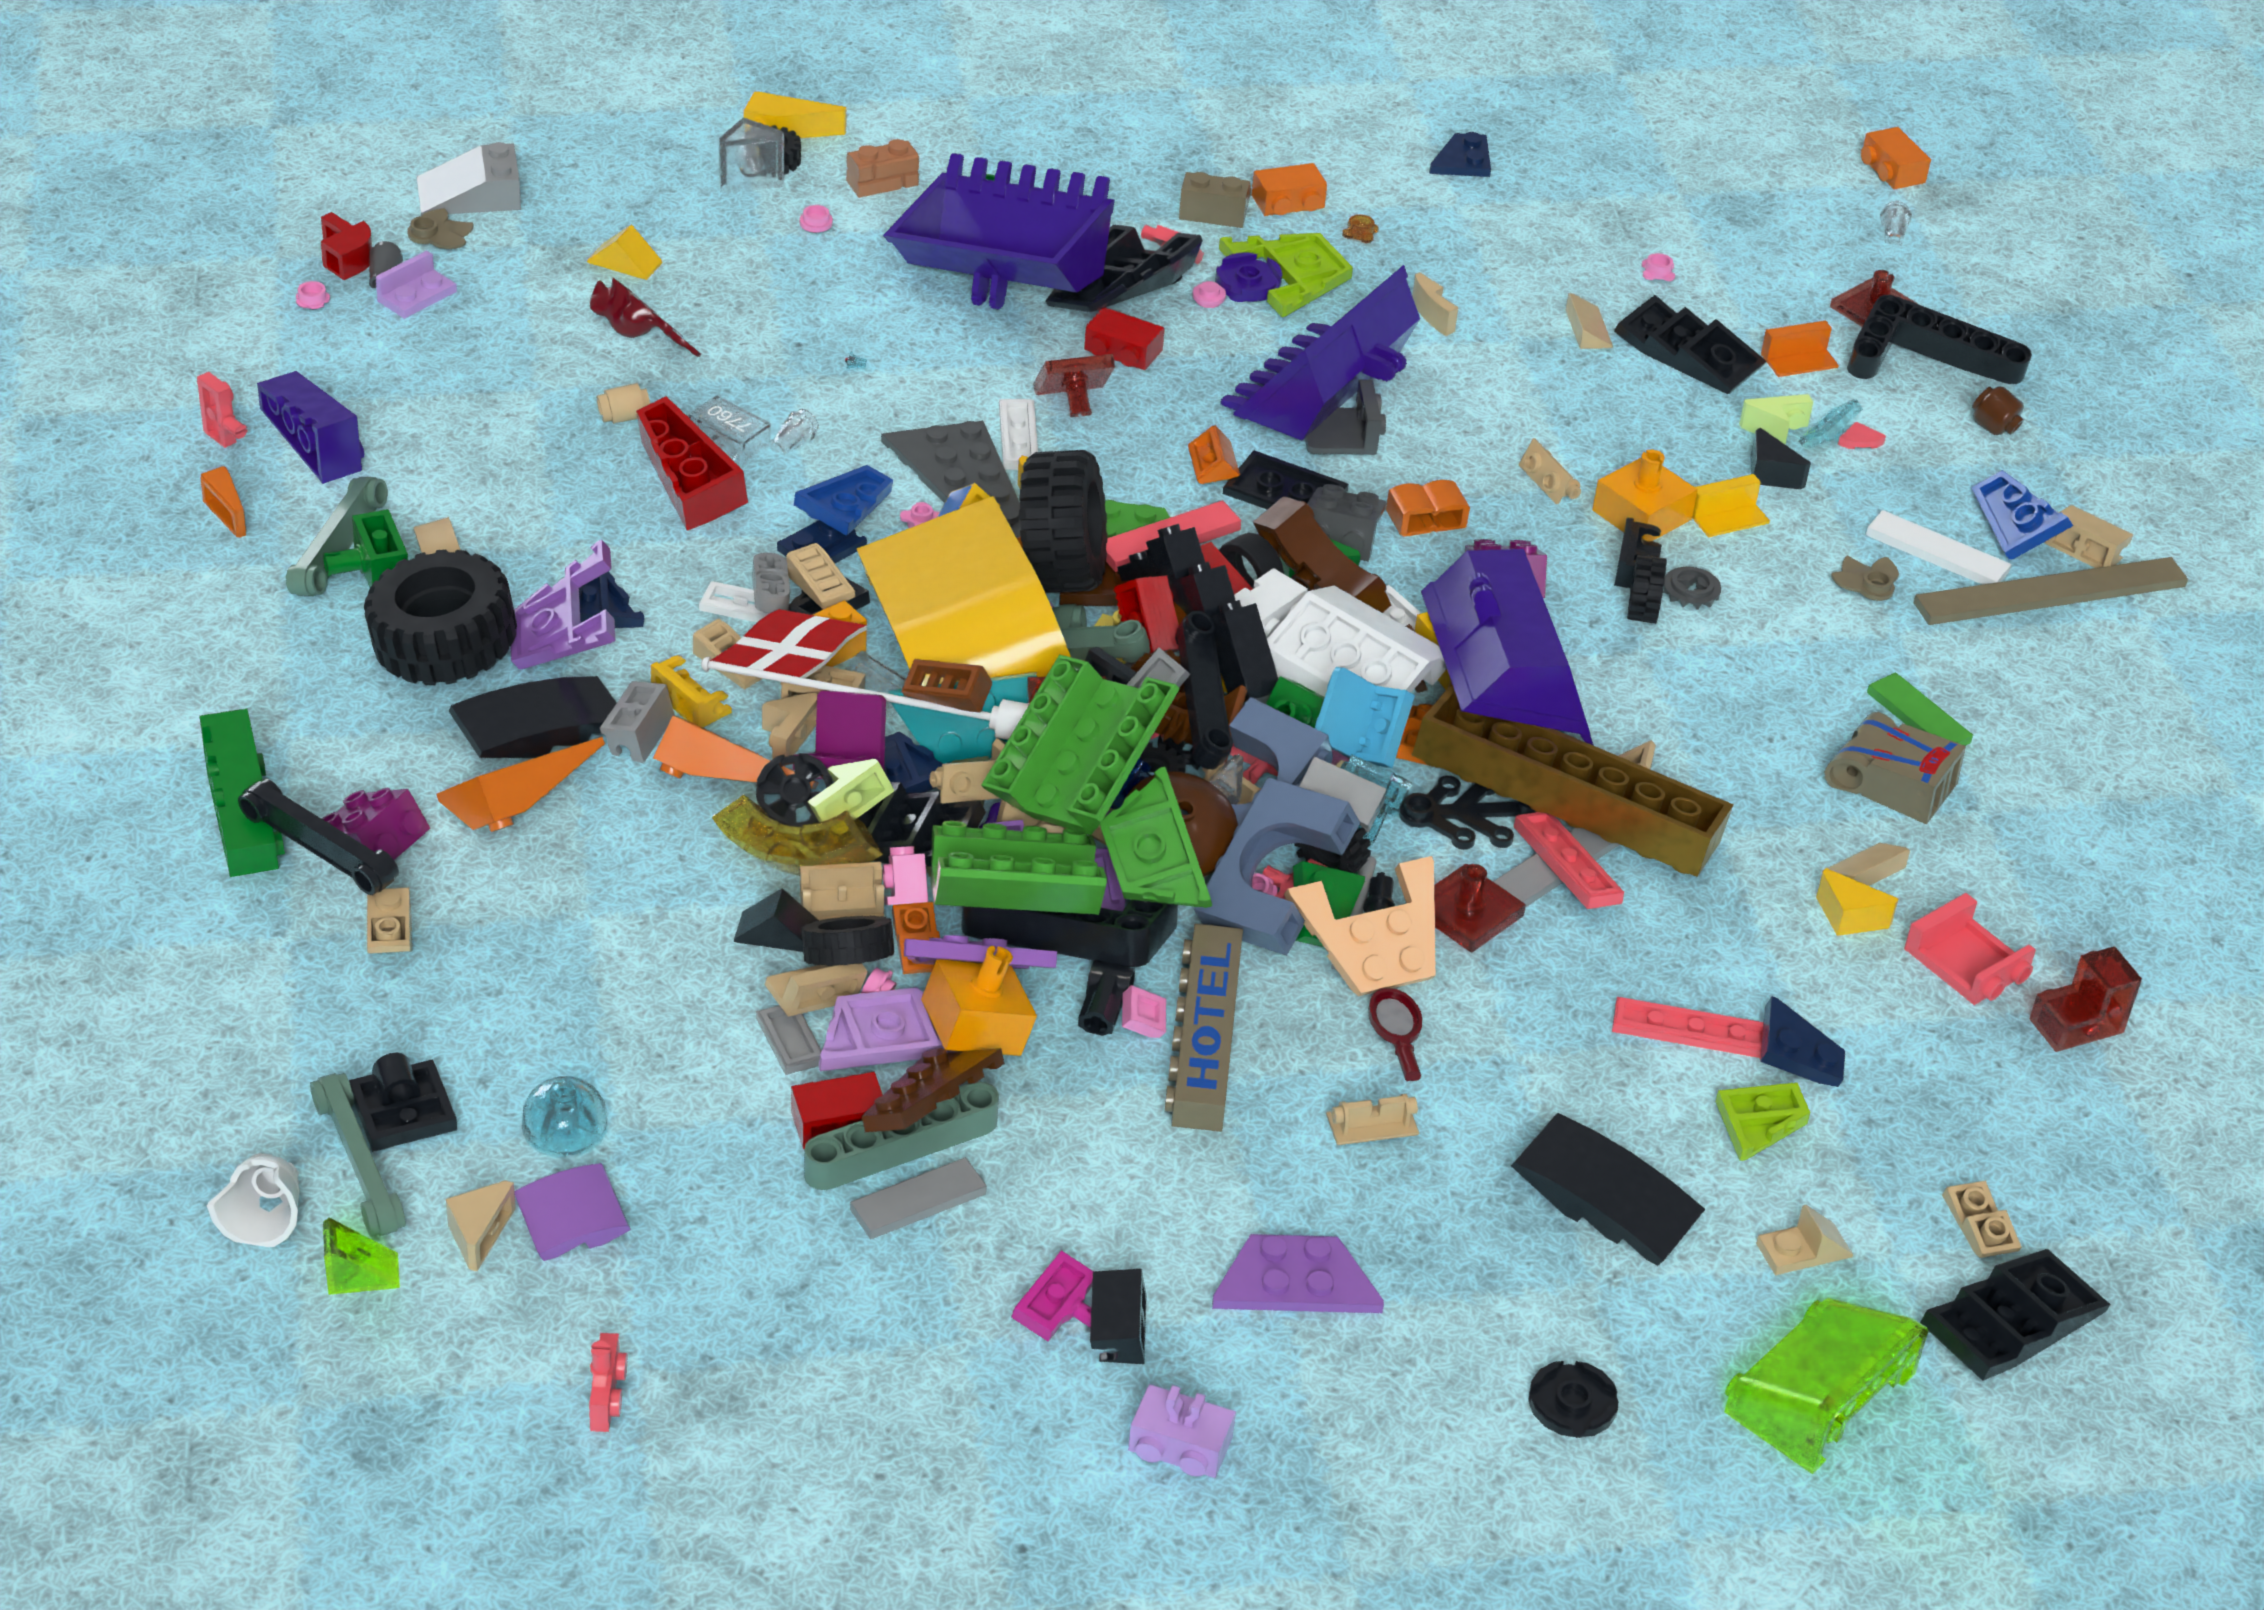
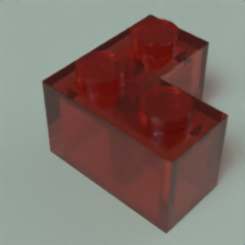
M2115 946L2099 951H2090L2080 956L2071 985L2047 989L2037 994L2029 1019L2055 1052L2122 1034L2126 1029L2142 978Z

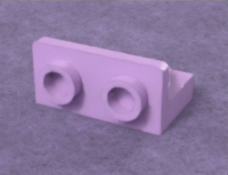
M428 251L376 276L377 301L404 319L457 292L455 282L434 270L433 254Z

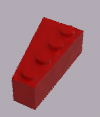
M667 396L636 411L641 442L687 531L711 522L748 503L744 471Z

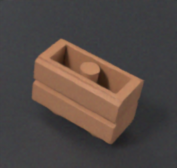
M894 139L887 145L877 147L865 145L861 146L858 151L847 153L848 169H846V181L858 198L898 190L901 187L918 186L919 156L908 140Z

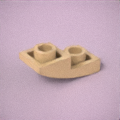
M1419 272L1415 274L1412 293L1416 308L1432 327L1444 336H1448L1455 332L1458 307L1442 297L1443 287Z
M449 517L413 527L421 553L425 552L428 555L436 553V550L446 549L448 552L460 550Z
M1986 1180L1950 1186L1945 1189L1942 1196L1972 1250L1979 1258L2020 1251L2022 1247L2007 1210L1998 1211Z

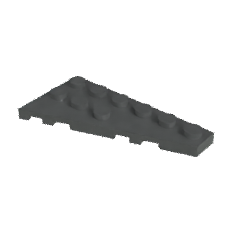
M983 420L966 421L964 423L944 426L934 425L928 428L881 434V442L887 448H891L898 455V459L903 464L908 465L918 475V478L944 503L952 491L976 483L989 496H994L997 503L1001 505L1000 509L1015 536L1020 537V502Z

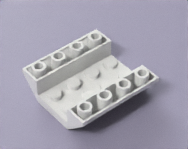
M1336 586L1308 591L1267 638L1278 679L1282 676L1294 680L1324 697L1332 672L1336 667L1346 668L1376 686L1407 690L1410 693L1421 680L1434 685L1447 669L1442 652L1437 644ZM1270 695L1256 700L1266 704Z

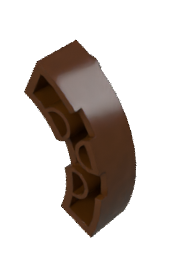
M1283 496L1253 521L1258 534L1273 546L1284 563L1295 572L1291 579L1306 587L1308 591L1336 586L1381 613L1391 606V602L1385 592L1387 587L1384 581L1378 575L1371 574L1359 567L1344 555L1320 528L1314 519L1313 510L1304 501H1297Z

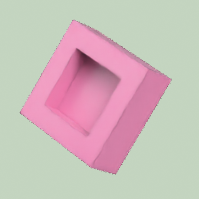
M1131 985L1123 992L1122 1027L1147 1037L1160 1038L1166 1033V998Z

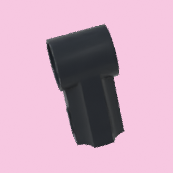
M1099 960L1093 961L1087 982L1086 998L1079 1014V1027L1088 1033L1101 1036L1113 1033L1122 1007L1123 992L1131 985H1134L1135 968Z

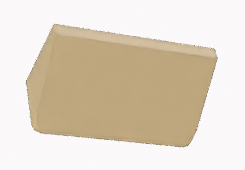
M1569 293L1566 313L1579 348H1612L1613 345L1598 306L1575 294Z
M1878 843L1828 867V869L1870 886L1906 868L1910 850L1906 847Z

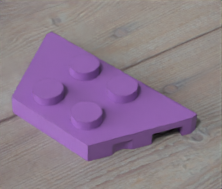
M944 935V938H929V941L905 939L904 957H908L909 960L916 964L934 965L936 959L983 963L986 951L990 946L995 947L993 955L996 954L998 946L1007 949L1013 956L1009 964L1013 969H1029V966L1056 968L1057 951L1007 947V940L988 938L982 941H968L969 937Z
M1251 1234L1215 1291L1212 1301V1309L1383 1313L1384 1301L1339 1237Z

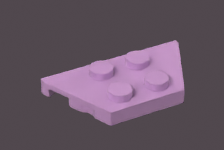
M915 987L837 996L825 1044L820 1054L819 1070L828 1071L918 1060L922 1058V1054L926 1051L944 1048L921 1000L923 992ZM946 1050L947 1053L963 1052V1051Z

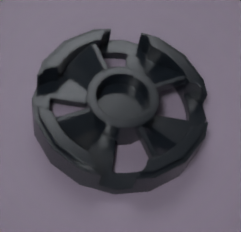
M799 753V756L790 755L786 757L783 754L777 756L764 766L757 778L756 800L760 812L771 824L783 830L802 831L813 828L819 824V821L808 801L820 792H811L809 782L821 776L827 788L833 784L832 776L820 760L808 754ZM794 764L795 774L786 776L781 767ZM764 794H779L780 799L768 805L765 803ZM805 806L811 814L809 820L796 822V809Z

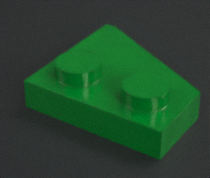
M1301 861L1293 866L1294 887L1322 881L1334 919L1350 917L1365 883V876ZM1305 925L1295 940L1324 947L1316 935L1312 936Z

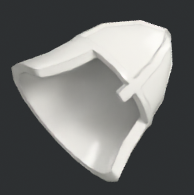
M258 1153L246 1159L237 1166L231 1176L230 1183L208 1203L207 1208L212 1222L225 1237L234 1242L275 1247L287 1240L297 1223V1203L300 1192L298 1170L292 1163L271 1154ZM262 1196L266 1198L280 1197L283 1201L270 1212L260 1207V1197Z

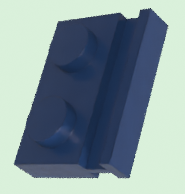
M818 520L778 541L777 551L786 557L791 551L817 543L826 551L832 561L837 563L857 552V548L867 545V538L865 536H857L855 529L846 536Z

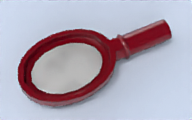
M1392 988L1378 990L1373 994L1369 1003L1368 1016L1371 1025L1379 1036L1394 1044L1396 1049L1395 1055L1398 1056L1405 1080L1417 1081L1421 1078V1072L1414 1054V1046L1411 1043L1417 1040L1422 1029L1423 1018L1416 1002L1400 990Z

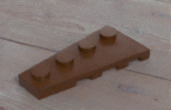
M937 1048L924 1052L922 1058L913 1066L907 1068L906 1073L898 1081L892 1083L891 1088L883 1096L877 1098L875 1103L861 1116L865 1133L908 1128L937 1109L936 1103L952 1099L960 1094L959 1085L966 1081L968 1084H975L984 1078V1068L998 1069L1004 1065L1002 1049L947 1053L946 1049Z

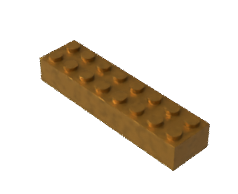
M1453 686L1447 688L1423 717L1412 756L1423 760L1431 767L1442 768L1452 772L1466 782L1480 784L1494 790L1499 796L1513 798L1529 805L1534 811L1548 813L1564 820L1572 827L1588 830L1599 835L1607 842L1618 843L1635 850L1642 857L1656 859L1672 866L1680 873L1691 874L1696 877L1699 876L1720 844L1734 805L1555 729L1462 712Z

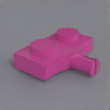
M1061 1250L1015 1306L1011 1318L1046 1341L1052 1338L1063 1323L1071 1320L1073 1317L1091 1328V1307L1083 1301L1085 1295L1092 1288L1094 1271Z

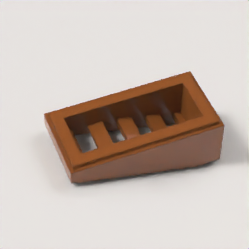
M914 659L901 692L907 697L963 711L980 713L991 689L992 680L984 667L980 665ZM926 673L930 674L926 686H921ZM941 677H943L944 679H943L942 684H941V686H940V688H939V687H938V684H939V682H940ZM956 681H959L957 688L954 689Z

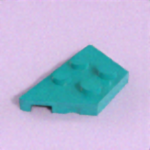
M1037 672L991 678L992 686L982 711L991 713L993 706H1000L1003 699L1029 704L1037 683ZM956 682L954 689L957 688L959 682ZM902 689L888 691V694L907 697L901 692ZM890 702L920 746L931 750L935 759L941 763H952L953 760L984 756L992 757V744L996 737L995 729L989 728V720Z

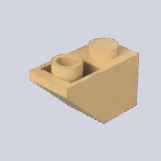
M409 887L385 888L373 895L367 894L368 954L411 952L412 914Z

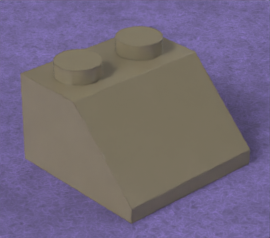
M1186 172L1181 188L1179 219L1243 228L1251 196L1250 181L1241 180L1233 176L1219 177L1203 172Z

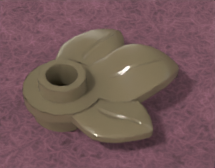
M445 208L428 211L422 216L412 219L407 233L408 238L415 243L432 244L443 249H456L466 245L463 237L471 233L473 223L448 220V213Z
M1845 556L1841 567L1842 571L1831 573L1832 579L1838 586L1849 591L1860 592L1864 597L1876 601H1884L1893 596L1895 590L1893 583L1899 577L1897 567L1888 557L1880 558L1870 567L1850 556Z

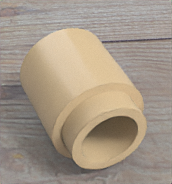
M638 383L604 390V394L596 396L599 413L603 416V423L612 421L614 424L637 419L636 411L650 404L646 388L640 389Z

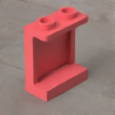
M1964 893L1911 923L1904 949L1973 1005H1976L1986 998L1990 1001L1996 999L2003 992L2004 988L2013 982L2019 985L2026 981L2033 971L2031 964L2036 949L2030 944L2016 952L2010 949L1973 919L1977 901L1967 893Z

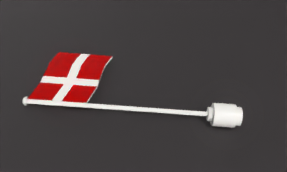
M782 609L771 612L759 620L736 644L713 659L705 657L701 662V667L706 672L709 669H715L828 691L877 694L884 696L887 702L989 720V728L995 729V737L1006 740L1010 738L1029 706L1026 703L1003 699L1000 706H993L991 713L984 711L977 713L914 698L806 679V677L823 667L846 642L866 631L867 625Z

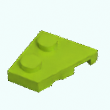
M1797 1082L1718 1090L1715 1101L1739 1161L1751 1158L1807 1125L1811 1113Z

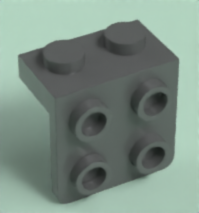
M1359 380L1355 408H1337L1305 438L1308 452L1312 454L1377 455L1379 436L1385 435L1386 416L1385 414H1380L1381 394L1375 393L1373 380Z
M1332 484L1318 487L1307 504L1313 510L1314 519L1328 538L1358 550L1361 555L1360 560L1369 562L1377 523L1385 511L1386 501L1379 499L1378 495L1371 492L1348 493L1344 492V488Z

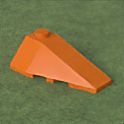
M672 716L653 759L662 762L660 770L679 779L682 778L683 773L692 776L757 783V778L762 769L771 761L756 752L729 742L730 740L676 716ZM785 766L781 767L786 776L795 774L794 770ZM815 780L809 782L811 789H816L819 784Z
M599 737L477 776L441 791L436 795L441 804L472 830L488 825L490 831L494 832L513 825L511 817L527 811L605 743L603 737Z

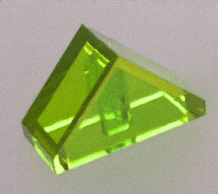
M330 1217L323 1221L324 1260L329 1295L400 1287L397 1252Z

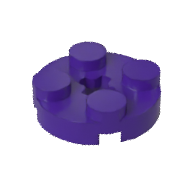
M1236 253L1226 256L1222 259V265L1216 268L1215 282L1223 287L1226 295L1235 302L1263 301L1267 299L1268 290L1281 287L1282 270L1274 260L1268 257L1267 262L1257 260V254Z

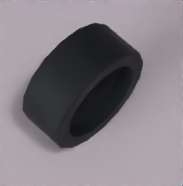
M1250 532L1242 534L1222 545L1219 549L1253 589L1255 588L1254 580L1247 573L1242 556L1253 566L1257 579L1273 568L1284 574L1283 564L1277 551L1259 534Z

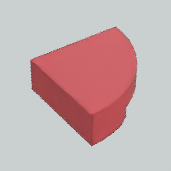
M1856 421L1839 437L1838 445L1849 449H1855V447H1870L1874 449L1885 443L1886 435Z

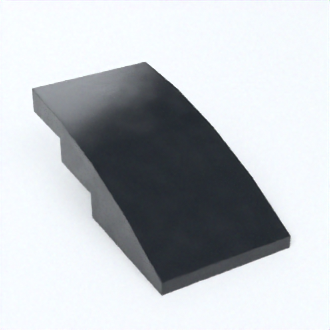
M1656 295L1620 321L1614 330L1616 334L1643 354L1726 394H1730L1766 363L1763 357L1717 319L1707 325L1686 307L1676 313Z
M598 676L562 677L527 682L490 691L451 705L449 713L479 758H537L549 754L553 746H574L589 741L592 733H601V725L617 703Z
M901 782L891 783L895 790L893 793L833 836L827 834L819 823L811 828L805 841L861 859L889 864L890 848L914 846V853L925 854L926 867H931L933 825L942 826V823L945 821H959L967 824L966 828H978L986 811L980 800L940 803V791L907 794Z
M1557 1113L1511 1165L1514 1170L1565 1216L1576 1222L1583 1217L1605 1238L1616 1244L1624 1239L1642 1257L1657 1266L1666 1259L1705 1211L1704 1207L1673 1181L1641 1158L1597 1131L1560 1113Z
M2045 1249L1996 1265L1988 1279L1961 1287L1954 1301L1927 1309L1920 1323L1984 1381L2013 1369L2105 1313L2111 1304L2049 1249Z

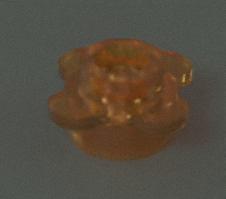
M1357 214L1349 218L1348 228L1343 230L1342 235L1347 239L1353 238L1361 240L1363 243H1371L1374 239L1373 235L1378 233L1379 227L1370 216Z

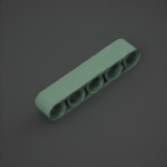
M979 1081L975 1084L960 1086V1094L952 1099L936 1103L937 1109L902 1130L865 1133L863 1121H859L815 1136L805 1144V1181L810 1187L817 1190L833 1189L987 1135L997 1126L998 1091L993 1085Z

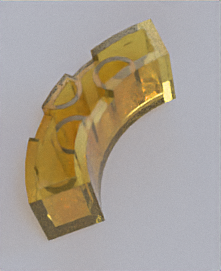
M743 794L712 817L719 829L732 842L755 859L772 868L800 876V866L867 863L883 855L865 824L848 810L820 823L802 825V827H791L770 819L762 807Z

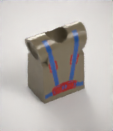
M1872 712L1867 715L1854 731L1852 739L1838 751L1824 771L1825 779L1832 788L1855 794L1861 793L1862 796L1927 825L1958 784L1966 746L1903 723L1897 727L1895 722L1881 712Z

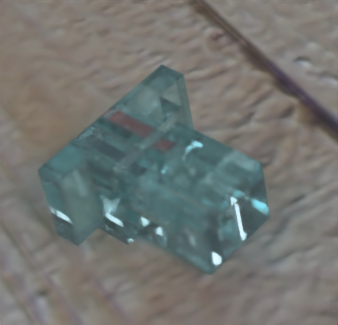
M850 351L849 357L845 359L847 363L846 370L849 371L850 368L866 369L867 359L856 357Z

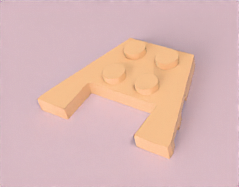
M1432 856L1399 863L1396 866L1395 872L1406 904L1336 920L1334 919L1322 881L1288 888L1284 893L1285 899L1293 902L1304 918L1305 922L1303 924L1312 936H1317L1329 953L1327 955L1328 959L1358 997L1375 993L1384 988L1401 987L1435 977L1434 860Z

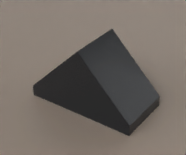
M1762 428L1757 429L1751 451V474H1754L1761 481L1760 485L1792 489L1805 488L1811 462Z
M782 888L742 912L734 942L803 952L801 928L806 924L819 920Z

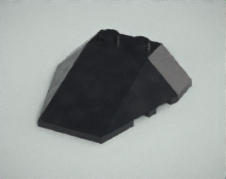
M1113 224L1109 229L1103 276L1078 292L1054 289L1045 301L1051 307L1093 312L1175 284L1182 279V275L1193 267L1203 242L1201 235L1178 232L1158 250L1153 251L1144 249L1135 227Z

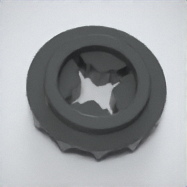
M1678 567L1666 574L1663 593L1669 594L1670 602L1681 600L1683 608L1690 603L1698 610L1702 604L1711 607L1714 600H1719L1721 584L1712 573L1704 569ZM1696 583L1697 589H1694V591L1688 590L1690 586Z

